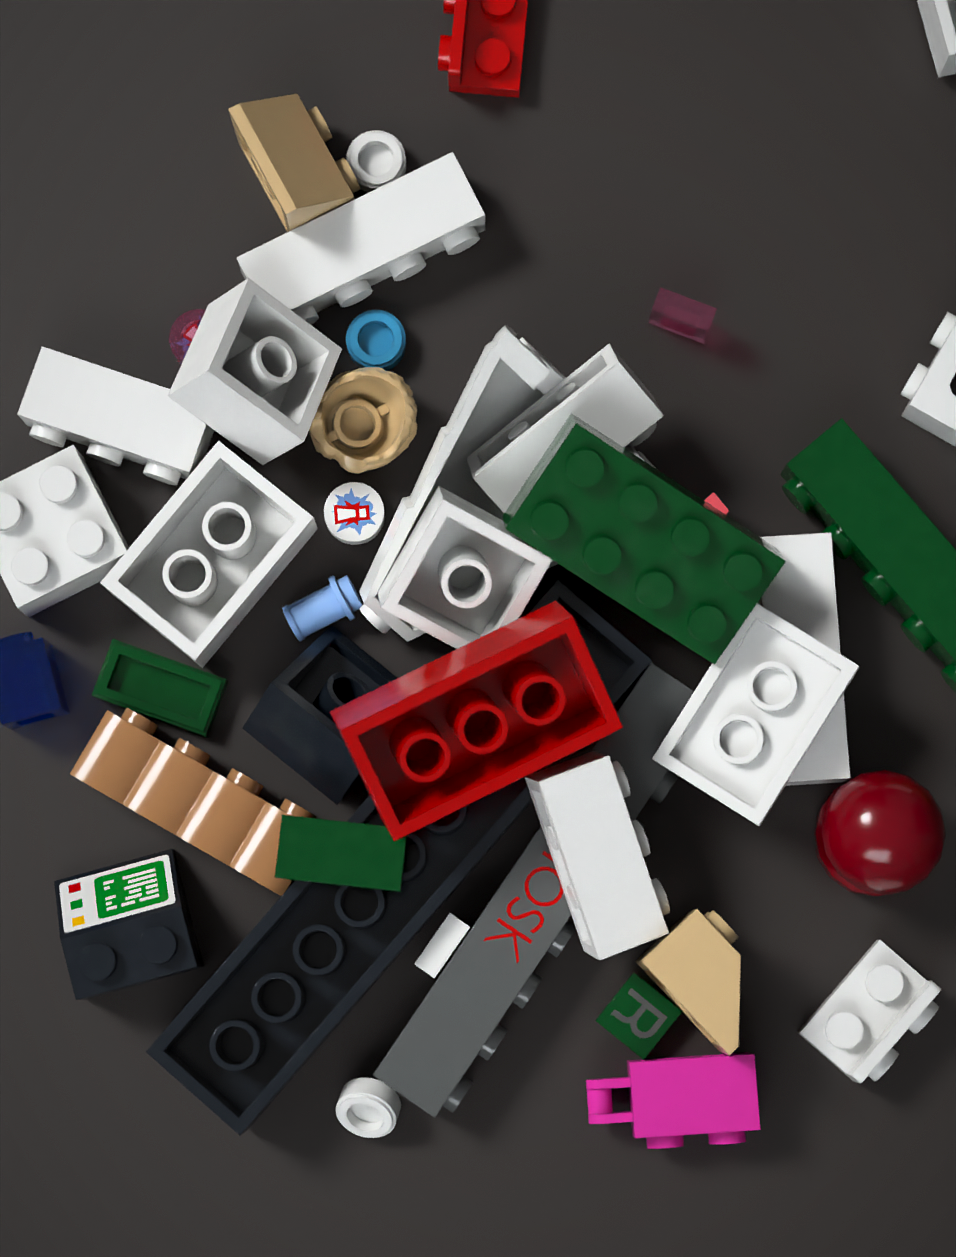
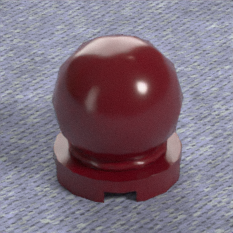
M887 770L860 774L833 790L818 810L814 831L817 858L828 876L849 892L875 897L907 891L927 879L942 857L946 838L942 810L930 791L908 775Z

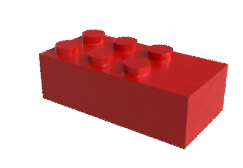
M557 601L541 607L330 711L369 795L394 841L623 728L573 616Z

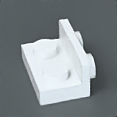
M876 940L801 1027L798 1033L853 1082L861 1084L867 1076L877 1081L897 1059L899 1053L892 1047L908 1029L917 1034L935 1015L939 1006L932 1000L941 991V988L933 981H928L884 942Z

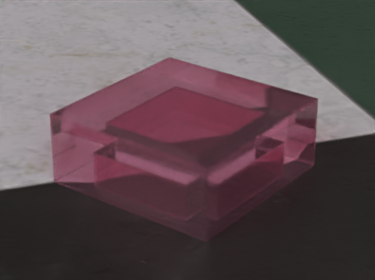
M660 287L648 323L704 344L717 309Z

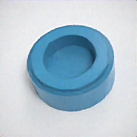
M369 310L355 317L347 329L346 346L349 356L359 368L380 367L385 371L394 368L401 361L406 350V336L402 324L394 315L383 310Z

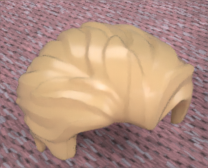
M380 367L359 368L337 375L328 383L309 429L316 451L325 458L335 459L339 462L340 467L356 474L377 469L390 463L409 447L410 442L417 433V405L412 397L413 392L410 386L404 382L403 377L396 373L385 371Z

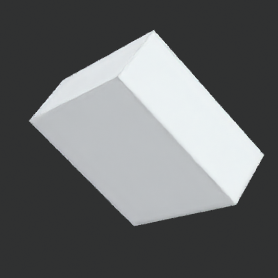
M449 913L414 964L433 978H436L464 939L470 927Z

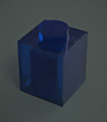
M32 632L19 633L0 639L1 725L13 730L70 714L52 644L43 637L34 640Z

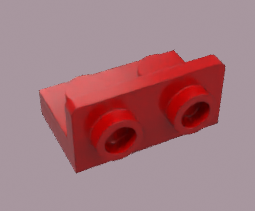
M444 0L443 13L454 14L452 36H440L438 71L448 72L449 92L519 98L528 0Z

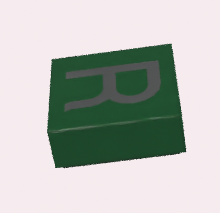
M633 972L595 1021L644 1060L682 1011Z

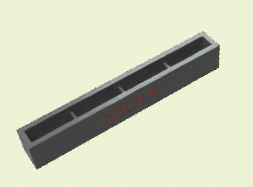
M650 663L617 712L623 728L599 739L592 751L609 755L611 762L618 761L622 766L630 787V796L624 798L631 821L638 820L636 817L649 798L660 805L679 777L652 758L694 693L693 690L653 663ZM639 821V823L641 824L642 828L644 829V827H645L646 825H645L644 823H642L641 821ZM541 826L373 1074V1076L434 1118L442 1107H445L452 1113L455 1111L473 1084V1081L464 1076L477 1054L485 1060H489L508 1032V1029L500 1025L499 1022L510 1005L514 1003L523 1009L543 978L533 972L547 951L557 958L576 930L575 925L568 921L571 912Z

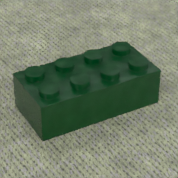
M572 413L502 516L504 527L507 531L714 665L786 562L776 547Z

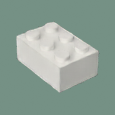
M218 441L100 583L118 600L203 668L316 532L318 527L313 516Z

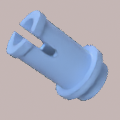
M332 575L328 578L330 584L290 605L282 607L285 618L299 642L346 616L350 621L356 618L354 612L359 610L363 603L348 575L338 580Z

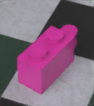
M750 1052L731 1053L730 1055L715 1054L627 1060L628 1076L586 1080L589 1124L631 1122L633 1137L646 1138L647 1149L683 1147V1135L708 1134L709 1144L744 1143L746 1142L745 1131L760 1130L755 1054ZM629 1087L630 1111L613 1112L611 1088Z

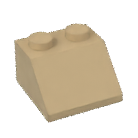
M292 94L239 103L228 109L238 143L287 232L355 200L353 193L360 190L359 183L346 159L343 157L335 162L325 142L331 140L332 135L316 106L307 111L299 95Z
M698 909L688 911L668 930L669 934L659 938L635 962L719 1052L730 1055L739 1047L741 955L731 946L739 937L715 911L712 910L702 915Z

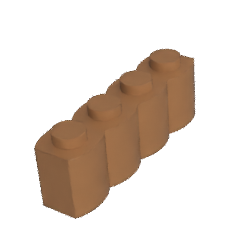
M126 708L121 718L107 710L70 775L282 896L295 881L275 878L282 815L316 818L317 816L286 798L280 808L258 797L264 787L263 785L233 768L226 778L206 767L211 755L181 738L178 739L174 748L153 737L158 725L133 710Z

